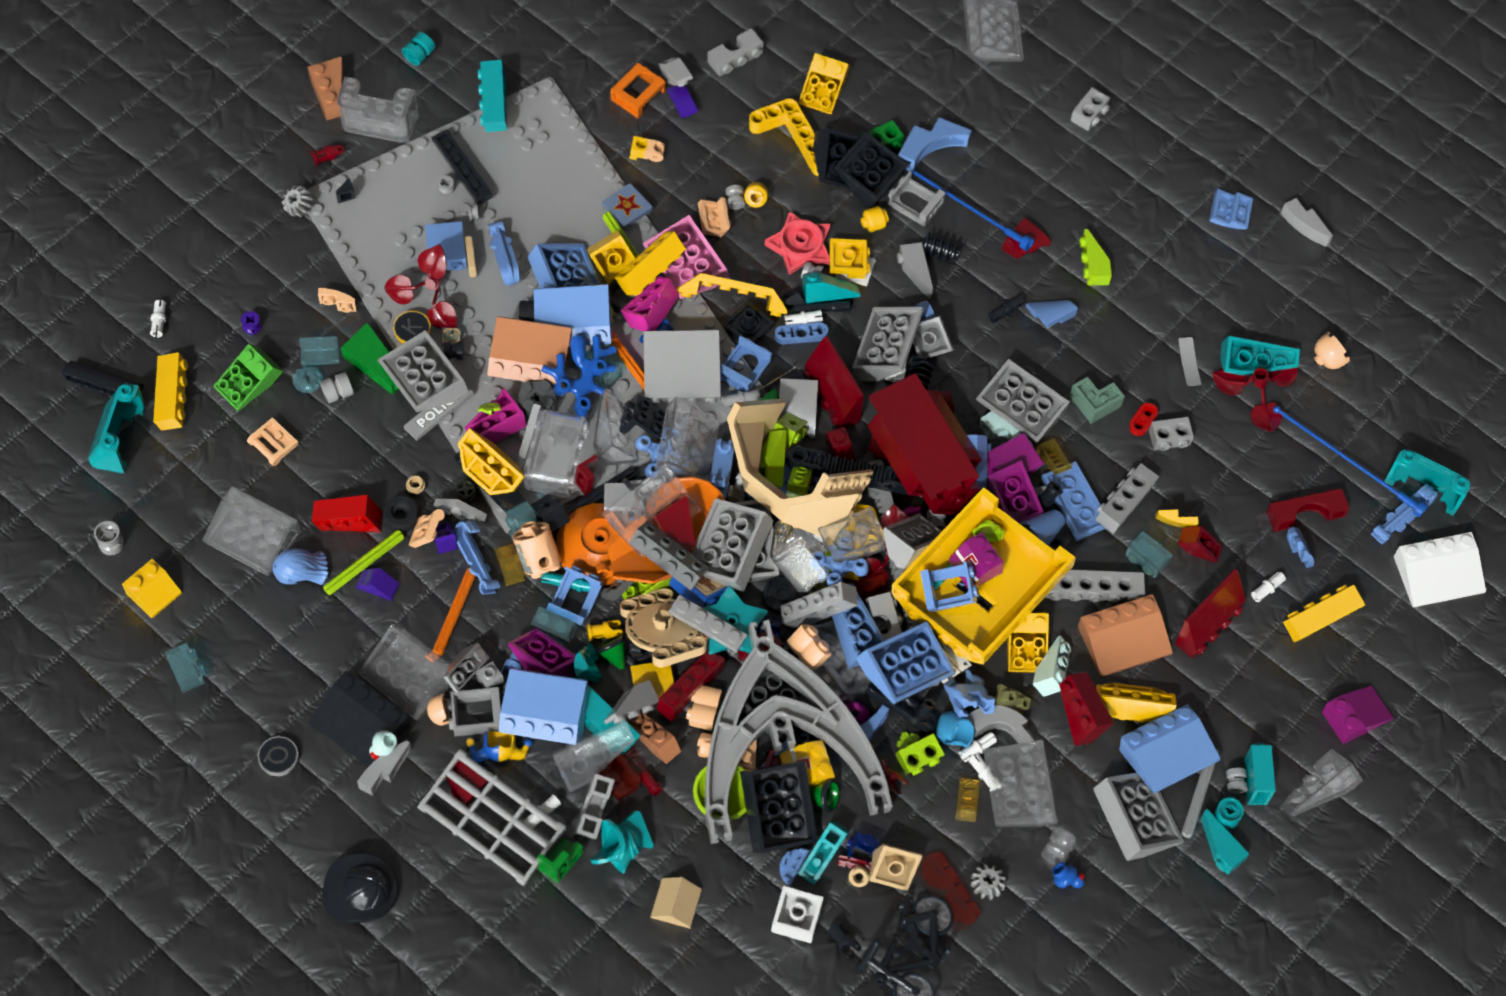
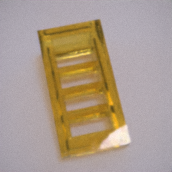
M1055 439L1037 445V453L1054 475L1072 469L1071 464Z
M960 778L956 820L976 821L979 780ZM963 787L974 788L975 791L963 789Z

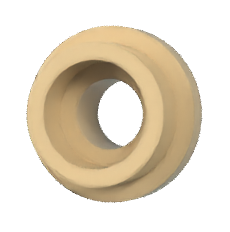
M412 476L406 482V489L411 494H420L425 489V481L419 476ZM415 484H418V485H419V487H416V488H414V487H412V486L415 485Z
M861 866L854 867L849 873L851 884L856 887L865 886L869 881L867 869ZM862 873L863 879L857 880L855 875Z

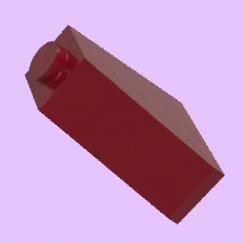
M685 495L680 496L649 519L653 525L691 553V548L696 546L689 502Z

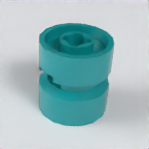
M418 32L412 38V42H408L402 48L404 57L416 66L420 65L426 56L435 49L432 39L423 32Z
M1224 798L1219 802L1213 816L1229 832L1238 825L1243 816L1244 809L1238 800Z

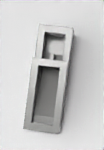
M1297 198L1284 204L1281 215L1297 231L1325 247L1330 244L1333 235L1313 209L1306 211Z
M406 740L396 745L390 755L377 758L357 781L359 789L373 796L383 779L391 783L412 750L410 742Z

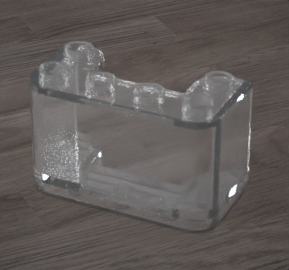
M344 77L337 98L341 125L344 131L396 142H407L410 140L418 117L415 90L399 89L396 91L393 101L358 95L360 91L359 81L354 78Z
M543 408L539 409L523 471L525 475L523 479L525 489L570 498L571 492H575L577 484L573 473L580 462V457H577L579 450L582 451L584 439H588L590 428H588L589 422L586 421V417Z
M779 520L774 526L770 559L798 592H807L813 585L818 582H824L829 576V569L826 566H822L813 553L818 551L822 553L828 552L832 548L833 541Z

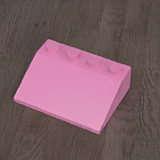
M690 215L643 243L646 249L664 232L676 233L686 250L681 253L682 256L678 260L670 263L669 268L662 272L665 278L671 280L676 290L677 287L699 273L730 279L727 268ZM699 281L697 294L719 285L713 284L712 287L701 285L702 282ZM677 292L678 295H679L680 300H681V299H684V298H687V297L680 296L681 292Z

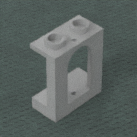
M909 171L906 176L901 177L896 189L892 188L888 195L889 206L925 227L943 205L946 192L941 189L937 193L932 192L912 180V172ZM906 191L912 192L929 203L921 213H918L900 201V195Z

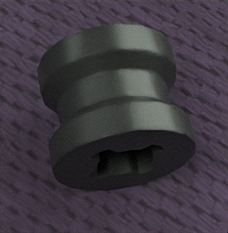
M463 480L457 484L458 500L466 504L472 503L476 498L474 483L469 480Z

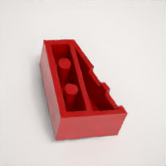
M368 495L314 501L312 523L319 530L381 532L383 511Z

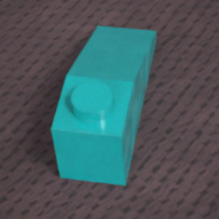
M812 272L802 275L803 296L806 303L860 297L857 284L823 273Z
M1206 809L1201 816V821L1213 859L1218 869L1229 875L1246 861L1249 853L1213 814Z
M832 820L801 867L798 875L815 885L848 835L849 830Z

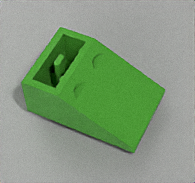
M248 344L213 387L239 411L272 386L283 373V370L260 347Z

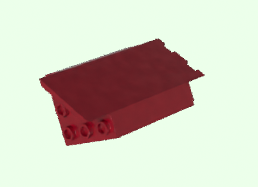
M915 373L869 395L868 397L878 414L873 417L868 428L908 495L922 496L933 514L958 515L981 491L976 482L980 476L975 467L982 459L939 391L926 390Z

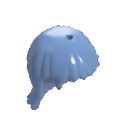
M299 548L286 549L275 558L272 565L273 574L283 584H297L298 581L307 580L322 585L329 574L328 561H326L325 553L322 551L311 553Z

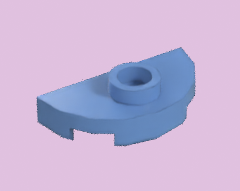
M799 848L788 851L782 857L779 867L780 876L788 886H791L810 850Z

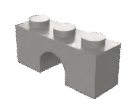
M752 28L737 36L736 47L738 50L730 51L721 44L708 51V64L719 77L730 73L738 66H743L747 61L757 58L763 53V42Z
M890 592L872 596L865 600L867 610L872 619L879 617L887 622L888 630L886 634L882 635L885 641L902 633L900 628L902 620L895 610L897 607L896 599L894 596H891Z
M598 774L592 775L574 832L575 834L591 839L597 838L602 822L603 810L607 800H609L614 779Z

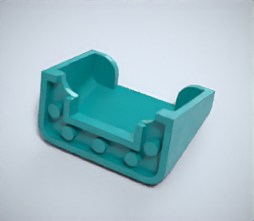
M121 385L106 403L88 455L92 467L125 473L127 463L121 459L120 452H118L120 441L117 435L122 421L132 422L133 417L137 414L144 416L146 406L138 385Z
M1408 449L1402 450L1398 454L1384 481L1393 486L1399 480L1405 483L1410 476L1424 484L1427 483L1443 493L1440 501L1445 502V512L1454 516L1470 489V482L1466 477Z

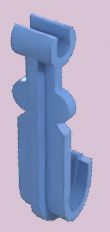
M503 221L488 224L489 233L494 238L490 241V247L494 249L505 286L518 284L519 269L511 246L512 240L504 235Z
M1426 483L1410 498L1419 504L1423 501L1430 506L1436 499L1437 492ZM1402 503L1395 509V513L1389 512L1386 515L1385 519L1387 522L1382 526L1378 525L1371 535L1379 543L1384 544L1395 530L1398 532L1404 531L1406 524H1409L1417 517L1413 514L1414 509L1406 503Z
M474 521L459 522L454 529L456 542L467 564L471 565L469 568L470 572L480 580L479 591L483 595L495 594V589L500 588V584L497 580L491 579L489 575L491 568L488 564L484 563L485 559L471 533L480 532V528Z

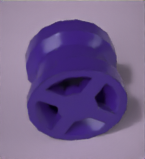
M253 311L242 315L241 323L244 332L249 335L257 334L262 327L259 315Z

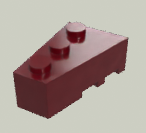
M1087 672L1069 675L1059 684L1074 746L1092 743L1114 724Z

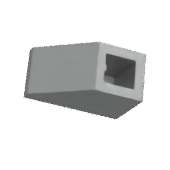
M672 57L658 63L667 84L680 87L688 84V80L693 79L691 73L679 57Z

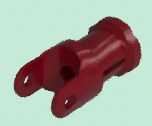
M326 145L325 148L317 151L311 150L310 153L315 166H318L319 163L324 161H333L337 155L343 153L344 148L341 145L334 147Z
M883 759L880 765L885 775L887 786L900 795L901 792L895 787L896 780L899 779L906 785L909 782L898 771H894L888 766L887 761Z

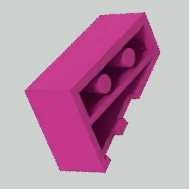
M658 276L641 294L631 300L621 312L630 328L643 332L656 331L679 295L670 279Z
M504 388L500 392L501 394L490 402L499 403L501 411H493L492 415L479 412L464 427L465 432L471 428L495 444L526 427L524 413Z

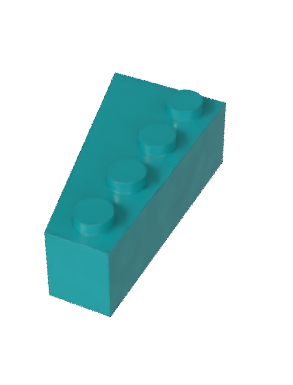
M502 60L480 62L481 69H478V78L481 80V84L478 85L479 94L482 95V99L479 100L480 110H483V115H480L481 126H484L486 133L507 131V110L505 108L507 107V77Z
M587 686L584 726L594 733L599 740L606 743L614 754H619L622 757L641 735L625 720L618 724L614 722L605 724L604 720L613 708L590 686Z

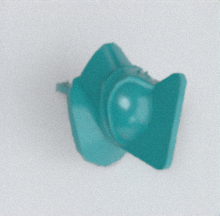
M633 811L619 825H616L610 819L603 820L601 822L602 848L590 860L592 864L598 865L611 861L624 874L630 861L635 859L641 852L642 847L653 848L654 844L640 811Z

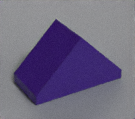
M450 523L437 525V534L434 541L438 554L456 550V537Z
M376 568L363 570L356 588L392 601L400 584L382 569Z

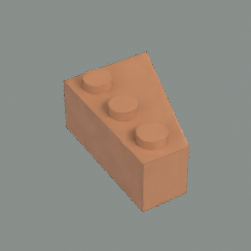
M342 56L309 66L310 81L326 120L343 116L344 67Z

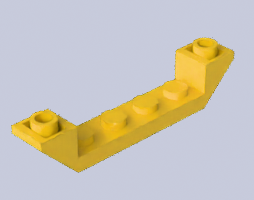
M699 273L677 287L676 290L681 292L680 296L691 298L692 295H697L699 281L702 282L701 285L708 287L716 284L720 285L719 289L726 291L734 288L738 289L737 293L745 295L753 292L756 293L755 297L766 299L769 296L766 310L771 311L770 315L781 317L782 314H787V309L773 288Z

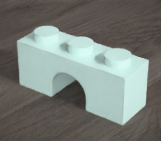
M992 411L980 419L979 428L989 440L1002 436L1010 441L1022 434L1021 431Z

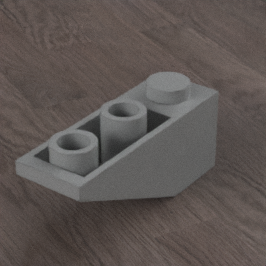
M478 642L462 649L452 660L444 678L454 692L457 693L489 657Z
M650 680L639 683L624 692L604 720L605 724L611 722L618 724L626 720L625 717L632 719L640 715L641 711L643 714L654 710L653 706L658 703L659 698Z

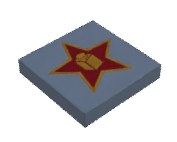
M631 183L602 201V206L607 212L610 211L623 229H626L653 210L651 204Z

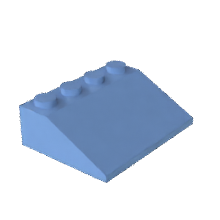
M583 243L536 244L528 255V260L540 288L600 285Z
M609 284L533 289L534 322L572 327L570 341L574 336H583L586 346L593 345L592 337L594 336L600 337V345L612 344L614 338Z
M928 622L868 648L856 657L864 674L893 704L956 674Z
M510 668L500 712L499 732L577 745L583 739L588 680Z
M1188 704L1121 736L1119 751L1153 794L1220 761V757L1203 724Z

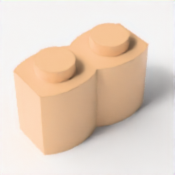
M801 625L787 640L788 645L798 655L800 661L811 670H818L832 655L829 649L830 646L826 641L820 639L818 630L812 625Z
M701 686L691 698V701L694 702L692 708L689 707L686 719H689V726L713 731L722 698L721 689Z

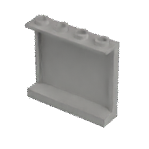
M719 330L643 332L645 398L653 404H660V401H667L668 404H678L679 401H686L687 404H696L698 401L713 404L720 400Z

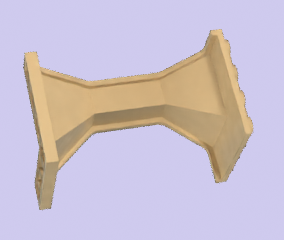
M782 399L735 402L727 417L745 491L782 522L834 542L836 537L844 532V525L853 515V509L861 500L863 490L870 483L873 471L862 470L829 475L824 472L812 494L789 498L758 473L761 450L786 402Z

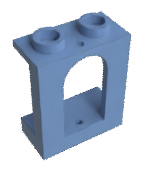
M740 335L738 345L724 364L720 363V380L739 391H751L770 365L772 353L767 348L760 347L751 339ZM751 354L757 358L758 364L747 378L734 371L733 368L744 355Z
M965 561L963 565L936 571H920L927 610L936 612L977 603L976 597H979L977 585H974L973 582L975 577L974 567ZM955 577H966L969 590L966 594L937 601L934 582Z
M573 565L571 569L565 566L566 572L552 603L548 604L546 610L585 627L604 584L599 581L600 577L591 573L589 576L581 574L582 569ZM583 578L589 582L590 590L579 615H576L561 607L572 583L576 579Z

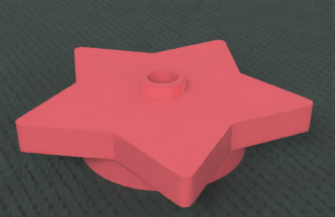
M789 212L782 230L767 238L765 246L783 256L789 275L802 268L806 261L812 264L830 265V257L824 245L830 231V224H814L810 221L802 220Z

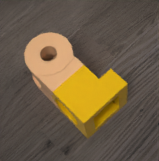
M633 136L629 159L637 160V158L660 162L664 157L665 145L660 141Z

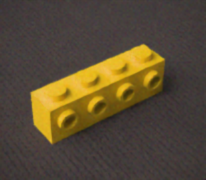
M664 232L614 278L626 295L637 296L644 291L643 288L646 285L653 283L657 279L656 276L666 271L670 263L678 260L686 248L675 232Z
M179 352L161 355L157 358L153 422L161 431L183 427V419H185L184 403L186 402L185 387L187 386L186 370H188V363Z
M1345 584L1336 589L1337 594L1331 596L1328 593L1319 598L1320 603L1315 605L1313 601L1304 606L1305 610L1299 613L1296 610L1287 615L1289 619L1283 623L1294 643L1365 606L1355 585L1347 587Z

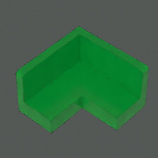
M563 838L547 858L542 854L537 856L538 869L558 884L583 854V846L577 841L575 844H572L566 838Z

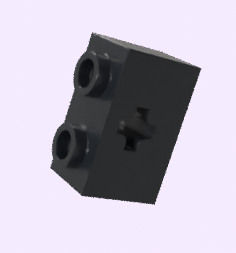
M550 494L529 505L536 521L548 523L551 532L570 522L567 516L569 511L564 504L561 505L560 501L557 498L554 499Z

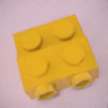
M830 238V273L847 274V278L865 279L866 274L870 273V263H867V258L870 257V247H867V240Z

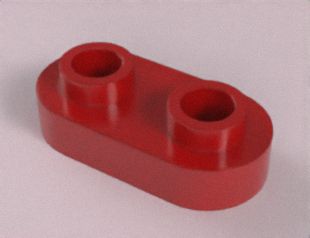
M1152 403L1142 404L1130 421V432L1135 436L1145 435L1150 428L1151 422H1154L1157 418L1158 408Z

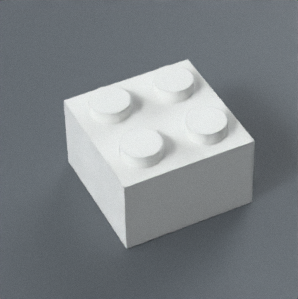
M783 886L771 932L811 943L824 897Z

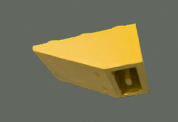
M815 53L798 104L832 115L850 70L849 64Z
M1031 612L1007 638L1008 672H1035L1048 652L1049 613Z

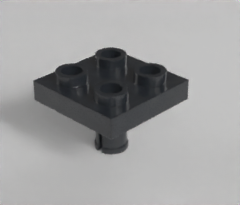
M749 301L744 303L723 323V328L738 340L741 335L744 338L751 339L755 344L775 327V322Z

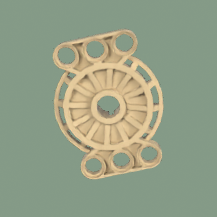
M668 588L635 596L620 603V614L626 618L625 624L628 638L638 647L653 652L652 662L657 667H666L703 655L707 650L706 639L698 636L700 631L694 630L690 625L669 614V610L675 600L673 599V591ZM662 596H667V597H669V598H668V599H661L660 597H662ZM643 602H651V604H648V605H645V604H642V603H643ZM626 607H632L633 609H632V610H625L624 608H626ZM700 644L702 647L697 648L693 647V645ZM676 650H683L684 652H683V653H676L675 651H676ZM658 656H665L666 658H665V659H658V658H656V657H658Z

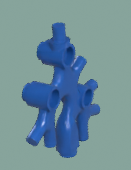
M574 336L570 341L572 358L582 372L579 379L573 380L566 375L563 354L556 355L557 366L555 368L543 364L541 372L551 375L556 380L554 385L555 394L564 396L572 392L575 395L576 402L573 408L576 416H579V425L587 424L586 416L589 415L588 410L591 407V401L588 398L590 392L603 395L605 391L604 387L594 382V376L601 377L605 372L616 371L615 364H607L604 360L607 356L617 352L616 347L613 345L602 349L599 336L592 337L594 353L592 359H588L586 356V344L583 336Z

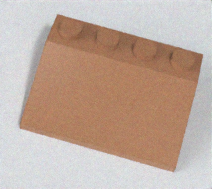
M497 316L487 376L525 382H534V380L536 382L538 380L540 382L548 381L551 386H554L556 383L554 377L541 372L543 364L555 368L557 366L556 355L563 354L566 373L572 327Z
M1153 594L1080 618L1078 629L1100 678L1173 654L1162 614Z

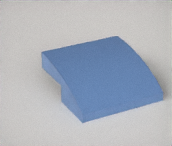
M1217 189L1214 193L1209 221L1230 228L1247 229L1253 198L1239 192L1232 195Z

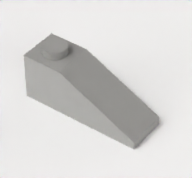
M922 242L900 245L899 253H897L898 264L901 263L904 273L930 299L933 286Z

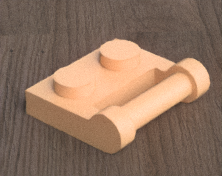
M273 418L247 439L251 446H255L269 459V463L272 466L278 465L283 457L299 445L298 441ZM264 437L278 451L273 454L259 439Z
M436 509L432 514L423 515L418 518L409 542L410 546L417 548L435 539L438 522L445 516L443 510Z

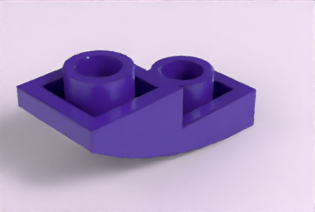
M676 85L667 89L668 96L674 103L675 109L681 118L689 117L698 112L685 86L678 87Z

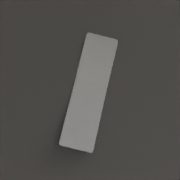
M1193 337L1179 338L1180 354L1187 386L1202 385L1196 362Z

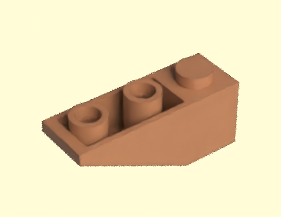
M642 711L640 715L632 719L628 717L625 720L641 735L639 740L665 764L681 752L675 737L646 714H643Z

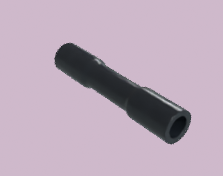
M850 301L794 305V314H799L800 311L812 312L821 310V312H850Z

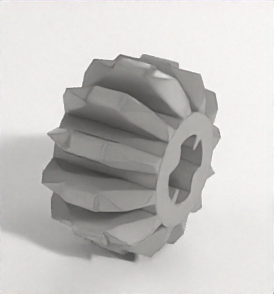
M293 185L292 189H287V195H283L285 198L282 201L283 205H285L283 209L292 216L303 217L304 213H308V208H312L310 204L314 201L311 197L312 193L303 186Z
M987 864L983 866V869L978 867L976 868V873L971 876L974 880L971 882V887L976 888L974 890L975 894L982 893V899L985 898V895H988V898L992 900L993 894L999 897L1000 891L1005 889L1003 883L1006 878L1001 876L1002 870L995 871V865L991 869L988 868Z

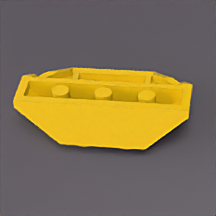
M469 428L458 442L463 471L489 495L514 492L525 478L523 471L516 462L492 441L473 429Z
M1120 683L1096 685L1097 692L1113 718L1135 720L1142 723L1152 722L1176 709L1175 694H1168L1163 690Z

